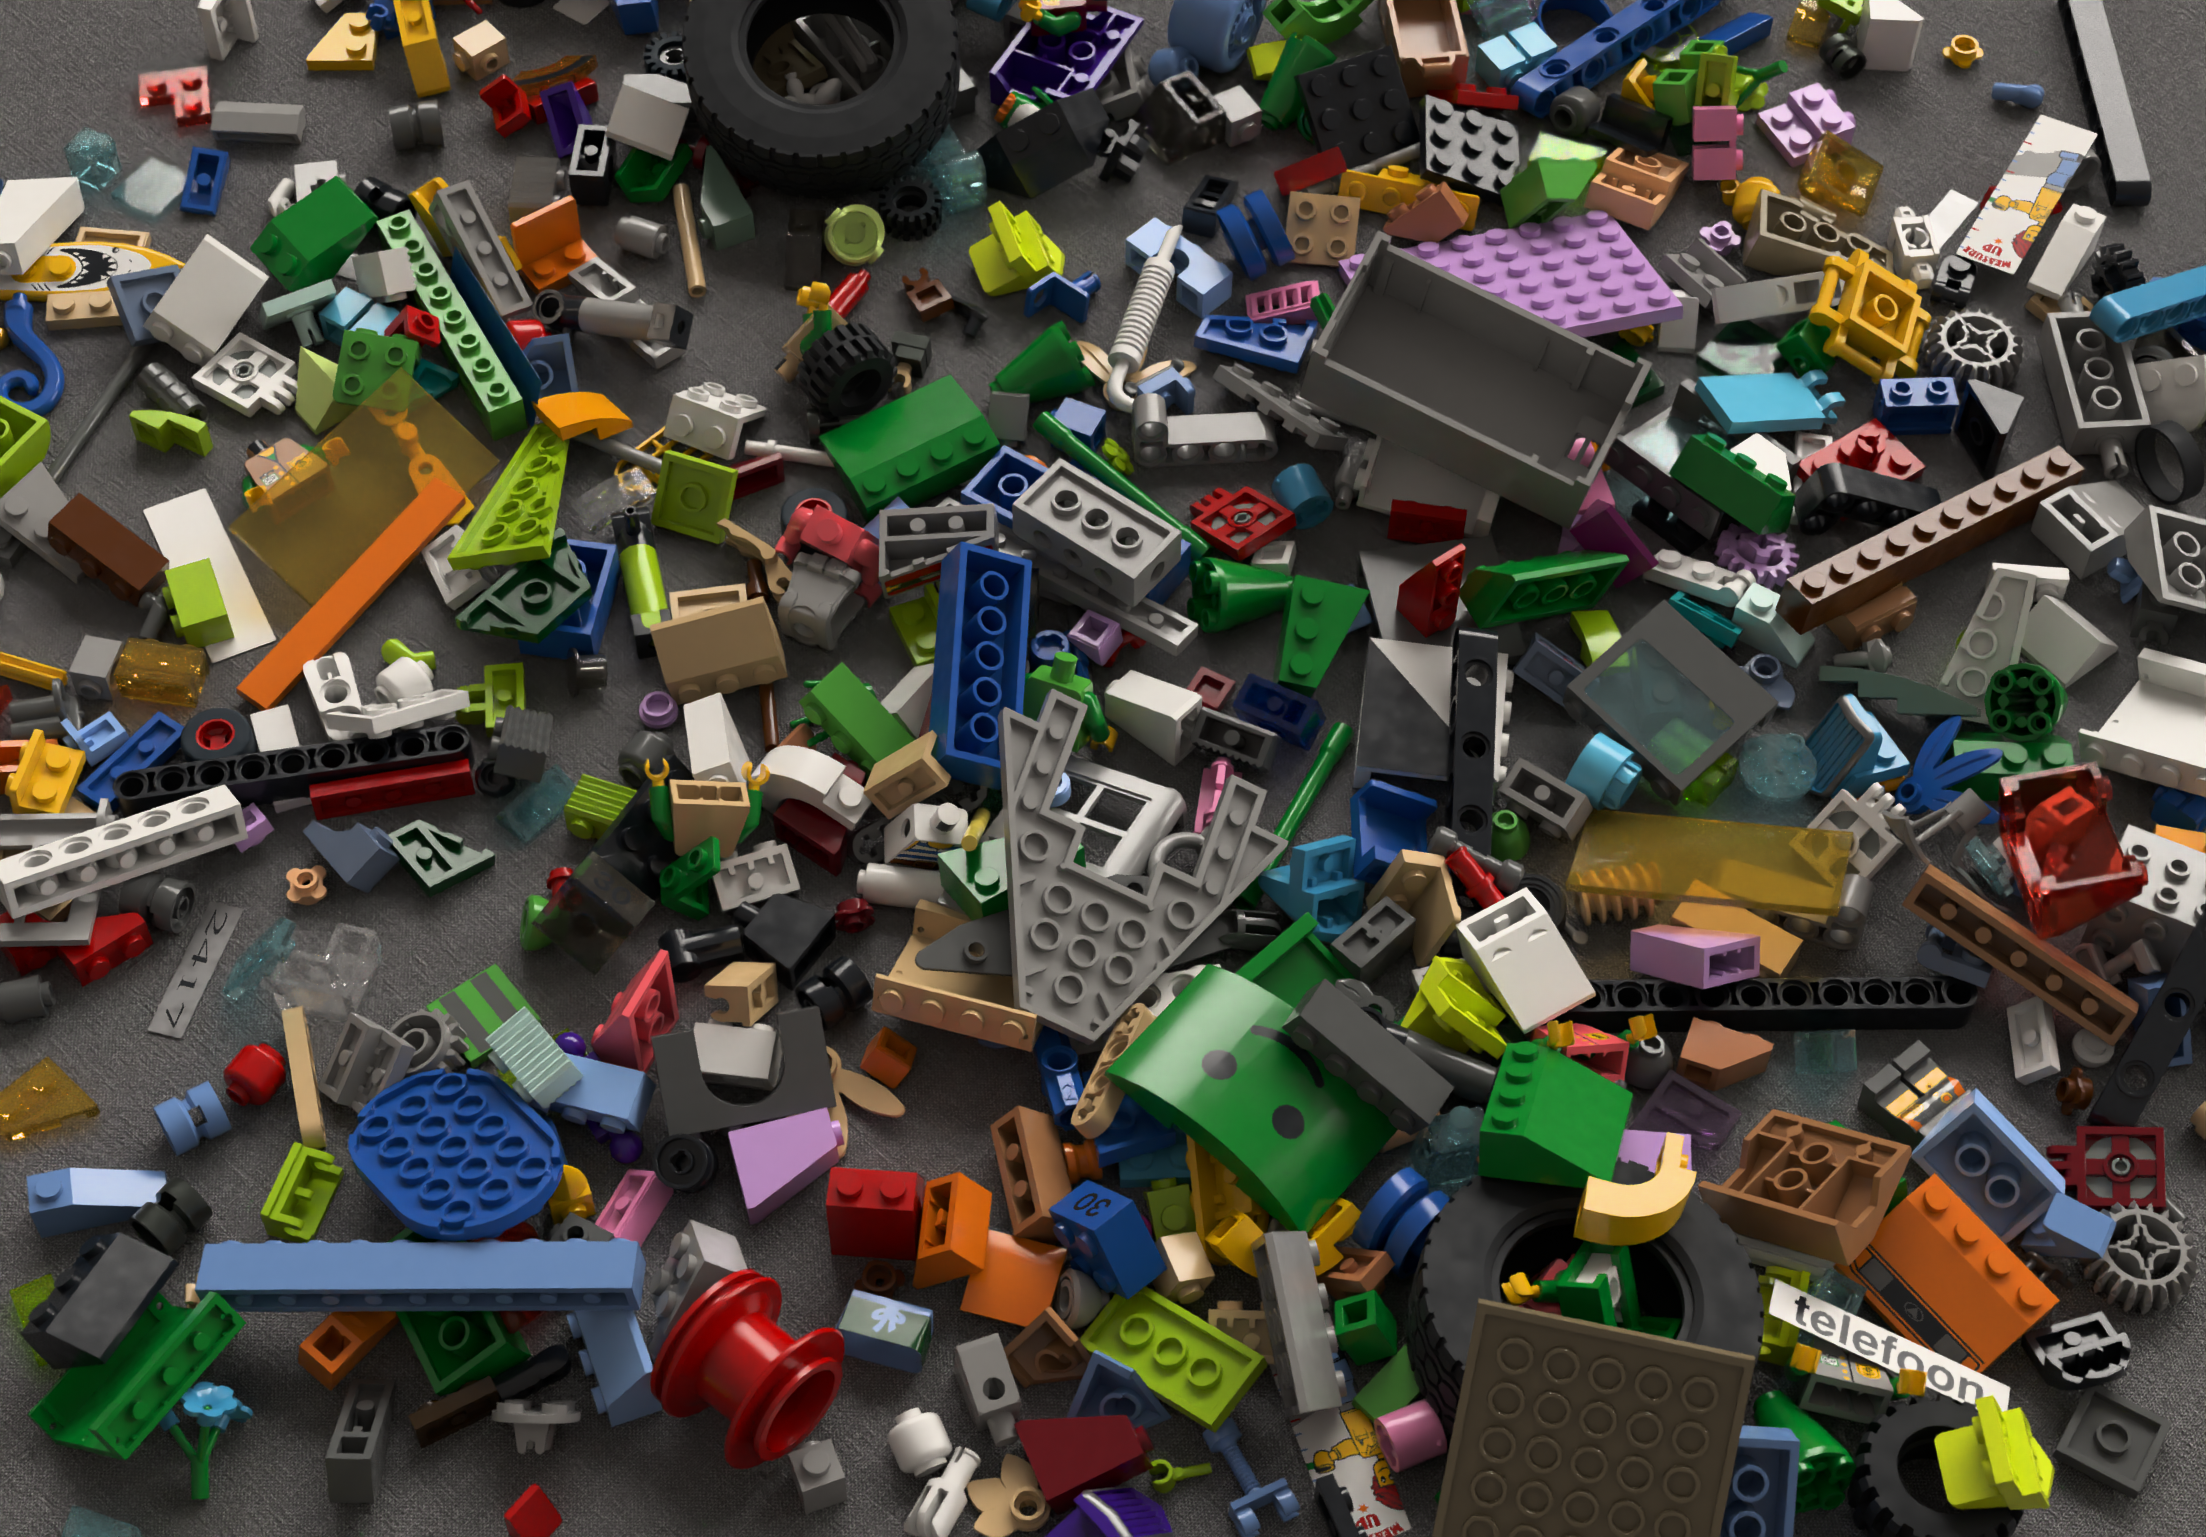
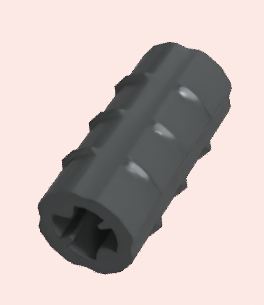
M158 362L151 363L144 367L138 375V387L146 394L147 398H151L157 404L159 409L186 415L200 421L206 419L207 407L198 400L197 395H193L187 389V386L182 384L176 378V375L172 374L164 365Z

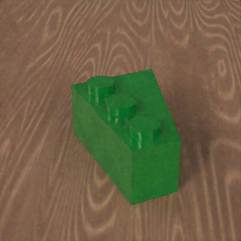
M1295 574L1286 594L1270 697L1308 705L1371 590Z
M1005 837L978 843L976 849L970 852L965 851L963 848H958L937 854L941 886L972 921L1009 909ZM1080 843L1073 862L1086 868L1084 847Z

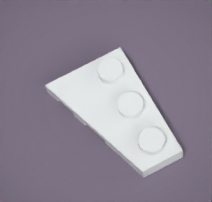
M441 689L398 699V707L395 703L360 706V715L336 711L326 714L328 729L367 733L369 739L391 736V729L394 728L414 729L424 726L425 719L444 720L455 717L456 710L470 707L468 691Z

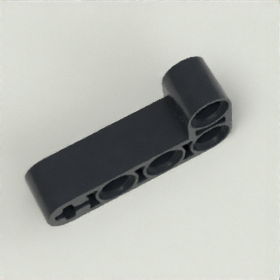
M1828 463L1819 467L1795 492L1794 508L1799 530L1805 535L1814 536L1828 531L1841 517L1889 529L1942 503L1939 492L1932 487L1841 463Z

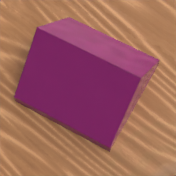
M1597 499L1570 530L1571 534L1585 550L1590 549L1627 555L1630 561L1612 583L1616 588L1623 586L1659 564L1611 504Z

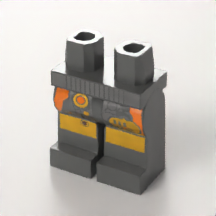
M1920 1040L1896 1057L1892 1065L1890 1063L1863 1083L1857 1104L1861 1110L1898 1141L1911 1146L1912 1152L1939 1120L1972 1092L1971 1089L1966 1090L1959 1080L1949 1076L1929 1058L1931 1051Z

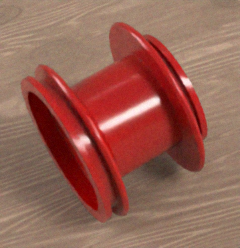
M743 1269L722 1278L706 1290L689 1307L663 1343L655 1360L650 1380L651 1393L655 1399L662 1403L663 1409L669 1416L674 1418L688 1417L712 1406L731 1422L726 1435L724 1452L725 1460L729 1466L737 1470L749 1469L765 1461L781 1458L797 1447L813 1431L828 1411L839 1390L842 1380L841 1365L845 1352L844 1337L839 1330L833 1327L817 1329L798 1340H795L776 1323L782 1304L781 1287L776 1280L770 1277H763L753 1269Z

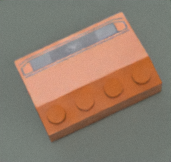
M1935 1173L1882 1219L1874 1239L1849 1266L1835 1263L1833 1266L1898 1336L1980 1374L1987 1370L2027 1331L2039 1324L2060 1301Z

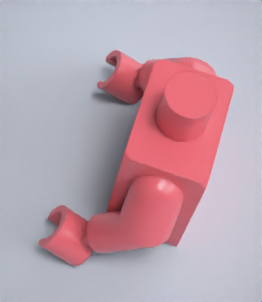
M817 505L814 511L805 507L795 510L784 534L774 548L776 552L786 555L788 558L787 565H791L801 548L800 542L830 558L845 562L849 568L861 573L863 582L854 593L861 597L863 596L868 602L867 607L870 608L883 592L878 584L880 581L879 539L860 526L820 505Z

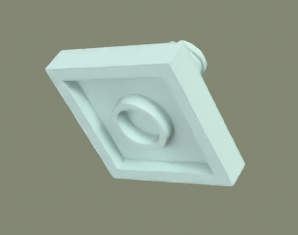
M329 279L262 303L259 319L263 329L266 330L292 320L302 347L309 349L312 348L313 342L315 346L325 342L313 312L324 309L335 298L336 290L332 280Z

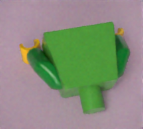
M1057 652L1054 655L1052 667L1040 665L1033 673H1025L1024 716L1037 721L1047 693L1054 689L1088 705L1072 751L1077 753L1090 740V736L1092 738L1090 743L1091 749L1097 750L1099 744H1103L1108 748V752L1113 751L1118 738V732L1107 725L1098 698L1093 694L1092 681L1075 675L1078 660L1075 655L1067 652Z

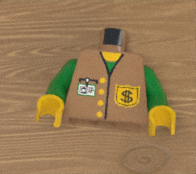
M283 438L270 447L263 440H256L249 445L246 451L250 459L244 464L247 476L242 481V503L245 508L251 510L252 514L264 508L272 523L277 526L334 491L329 466L336 467L339 464V459L348 457L351 454L341 438L328 441L322 449L304 444L299 445L290 438Z

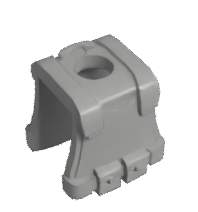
M799 552L793 562V572L788 589L782 596L778 606V617L782 633L795 638V640L805 645L816 647L818 644L821 648L833 650L837 639L845 627L857 614H861L866 605V600L853 592L862 580L861 574L849 568L845 562L832 558L830 560L828 556L819 553L810 555Z

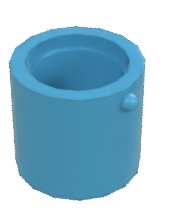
M1296 464L1288 467L1272 483L1271 491L1278 503L1295 513L1297 525L1294 528L1308 529L1318 525L1333 510V500L1316 471L1309 464Z

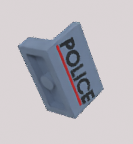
M1534 632L1530 638V646L1514 666L1513 672L1565 708L1562 701L1567 685L1580 675L1586 667ZM1598 678L1585 688V693L1589 697L1599 686Z

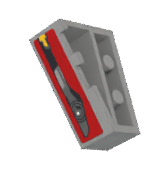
M994 503L879 510V580L885 599L939 581L942 560L960 541L999 551V523Z

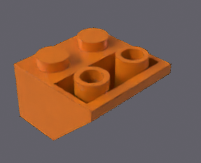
M960 1172L926 1182L912 1284L916 1289H922L984 1271L992 1193Z

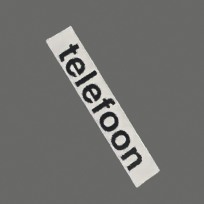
M1775 1279L1768 1314L1898 1374L1900 1373V1368L1927 1372L1926 1387L1943 1395L1950 1396L1961 1403L1965 1400L1976 1405L1975 1399L1994 1395L2001 1410L2006 1411L2008 1409L2009 1386Z

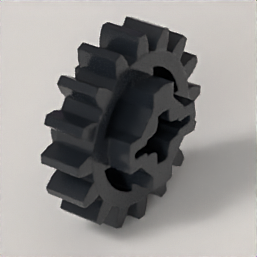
M2124 243L2100 247V251L2094 253L2096 261L2091 262V266L2095 274L2090 276L2093 293L2098 294L2099 300L2107 295L2146 284L2144 273L2137 268L2139 264L2138 258H2132V249H2125Z

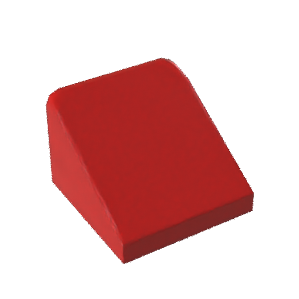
M535 1483L504 1514L506 1526L511 1537H549L562 1523L558 1511L542 1489Z

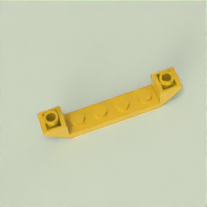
M393 0L403 49L418 98L452 90L446 63L438 42L430 1Z

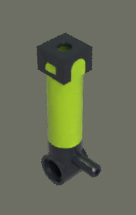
M628 506L624 510L610 512L638 659L657 656L650 625L671 620L665 596L648 506L638 508Z

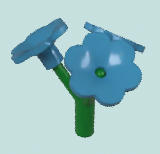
M198 1382L194 1388H189L180 1398V1402L184 1404L183 1412L188 1416L197 1417V1423L200 1425L197 1453L177 1424L180 1420L172 1408L159 1422L164 1432L170 1431L190 1461L191 1499L210 1498L209 1456L219 1434L225 1432L230 1419L245 1423L253 1415L252 1409L243 1406L241 1401L234 1398L233 1390L227 1386H215L210 1382Z

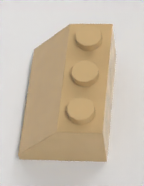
M763 596L650 625L665 684L677 705L691 703L719 692L721 694H730L739 689L759 684H769L775 680L788 677L782 640Z

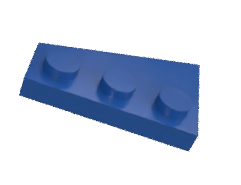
M1093 1070L1082 1073L1084 1089ZM1125 1093L1110 1126L1101 1135L1093 1138L1099 1168L1176 1145V1131L1173 1127L1170 1129L1166 1128Z

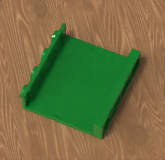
M158 1292L106 1364L69 1368L27 1415L58 1445L126 1461L246 1322L217 1292H209L194 1309L172 1306ZM158 1303H161L160 1309L157 1308Z

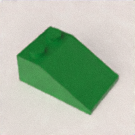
M335 176L270 220L249 249L287 290L295 292L329 279L332 280L379 218L340 177Z

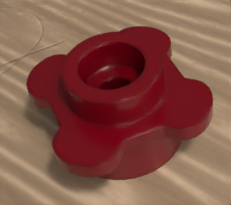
M848 899L839 903L836 907L835 920L838 922L835 924L838 931L857 933L875 923L874 917L871 916L874 913V909L872 906H868V902L865 899Z

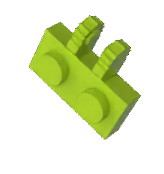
M523 662L485 665L484 683L457 688V690L468 691L470 707L457 710L455 712V720L464 725H477L485 721L487 737H492L496 717L504 718L507 706L512 705L514 709L519 706L521 710H524L526 708Z

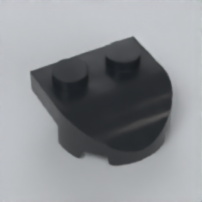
M2102 1311L2027 1332L2022 1336L2021 1342L2023 1349L2042 1379L2056 1389L2068 1391L2086 1389L2122 1378L2127 1372L2131 1351L2130 1341L2126 1332L2117 1334Z

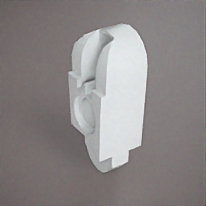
M337 652L333 656H325L315 661L314 659L307 661L303 665L305 680L329 742L367 737V733L328 729L327 713L341 711L347 714H361V702L348 656L345 653Z

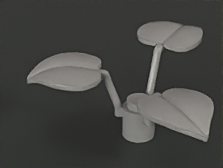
M1884 785L1882 786L1884 788L1882 793L1875 800L1876 803L1886 794ZM1968 788L1953 802L1950 801L1943 808L1917 821L1910 820L1909 816H1896L1889 813L1893 808L1892 806L1882 812L1885 821L1893 833L1904 841L1908 849L1926 865L1930 864L1931 861L1922 853L1919 844L1946 825L1956 835L1964 831L1965 835L1949 863L1953 872L1964 887L2003 913L2010 910L1990 901L1984 895L1978 885L1968 875L1961 859L1971 838L1978 833L1974 826L1991 813L1990 809L1971 788ZM1940 817L1942 818V820L1919 836L1913 832V830Z

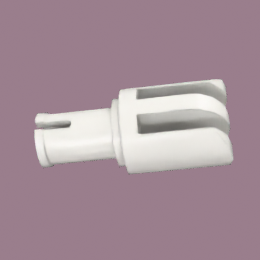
M956 1447L954 1455L942 1476L929 1479L905 1521L904 1531L915 1537L949 1536L968 1501L964 1489L981 1463L980 1457L968 1448H965L963 1451L962 1447Z

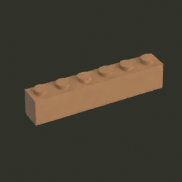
M1928 864L1902 903V906L2112 1047L2138 1013V1002L1931 864Z

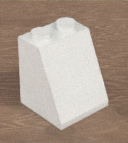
M207 234L154 308L143 327L149 330L159 341L166 342L181 352L188 361L203 367L213 358L269 276Z

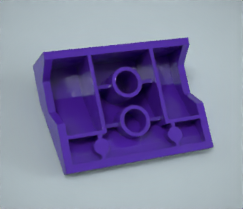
M1107 6V12H1100L1096 16L1087 13V28L1084 31L1071 32L1061 37L1053 35L1031 36V22H1027L989 72L991 103L1002 106L1007 96L1013 91L1040 103V99L1032 90L1033 86L1042 90L1053 102L1090 88L1096 90L1143 26L1144 18Z

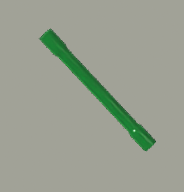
M1048 411L1039 415L1033 424L1034 430L1056 448L1066 452L1103 484L1182 531L1181 539L1191 543V558L1193 560L1199 561L1203 557H1210L1214 547L1190 527L1183 525L1075 437L1069 428Z
M1342 722L1334 723L1319 749L1317 758L1273 834L1289 841L1288 845L1263 871L1274 869L1278 866L1332 769L1343 756L1354 736L1353 729ZM1258 876L1233 901L1238 909L1255 910L1264 894L1259 887Z

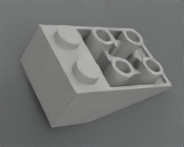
M2116 480L2068 486L2040 502L2030 531L2082 580L2108 565L2113 558L2122 557L2127 554L2124 529L2145 508Z

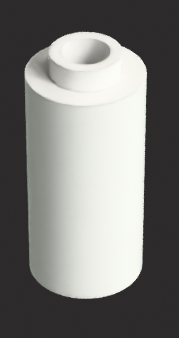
M868 863L866 870L859 871L857 879V893L863 894V899L873 904L915 909L920 899L937 903V900L944 892V888L941 886L940 873L934 870Z

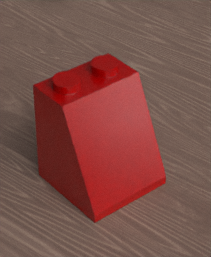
M831 1167L826 1199L831 1255L915 1261L921 1209L925 1192V1181L918 1173Z

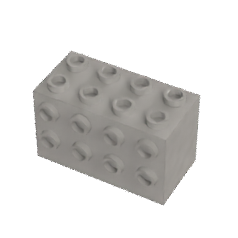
M2128 824L2081 942L2100 944L2103 951L2118 956L2127 950L2132 943L2142 938L2148 939L2161 966V971L2159 972L2169 973L2206 907V853Z

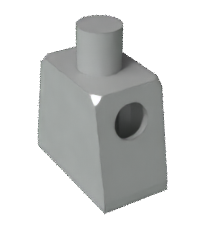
M998 1332L956 1346L953 1372L975 1429L977 1431L989 1429L996 1447H1003L1016 1442L1020 1438L1014 1424L1015 1419L1019 1417L1021 1399Z

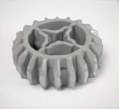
M1965 307L1960 313L1951 310L1946 317L1940 316L1928 331L1924 344L1925 365L1931 367V376L1953 377L1956 390L1959 388L1965 389L1967 381L1972 379L1998 388L2002 386L2008 387L2021 368L2024 357L2022 337L2017 336L2016 327L2007 326L2006 318L1996 319L1994 311L1987 315L1981 313L1980 308L1975 312H1969Z
M2135 1200L2129 1204L2127 1210L2118 1202L2114 1206L2112 1205L2110 1211L2102 1209L2100 1213L2112 1218L2117 1224L2111 1239L2121 1235H2126L2127 1239L2117 1241L2116 1245L2108 1244L2102 1259L2079 1258V1265L2086 1267L2083 1273L2084 1280L2096 1281L2093 1286L2094 1294L2105 1291L2109 1294L2107 1297L2108 1305L2119 1300L2123 1302L2125 1312L2131 1310L2133 1305H2137L2142 1315L2149 1312L2151 1306L2160 1313L2166 1309L2168 1304L2175 1306V1304L2179 1303L2182 1296L2190 1291L2193 1285L2192 1281L2198 1273L2199 1266L2195 1263L2198 1259V1250L2191 1247L2193 1234H2181L2183 1221L2170 1222L2168 1220L2169 1209L2162 1212L2161 1215L2155 1213L2152 1202L2144 1210L2138 1207ZM2161 1270H2170L2169 1275L2151 1280V1274L2160 1273Z

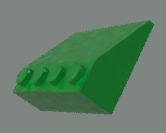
M950 374L819 436V441L867 524L879 514V510H884L898 496L909 508H912L974 478L1000 450V443L985 417Z
M1531 1042L1507 1043L1480 1128L1478 1176L1585 1188L1589 1176L1612 1182L1633 1101V1093L1550 1047L1537 1046Z

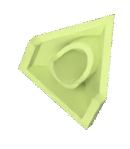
M300 346L295 411L313 433L318 435L362 410V407L337 403L333 398V389L338 364Z

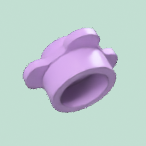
M1720 221L1710 228L1703 227L1699 234L1720 256L1729 254L1733 247H1739L1742 240L1739 235H1735L1731 229L1732 225L1726 221Z

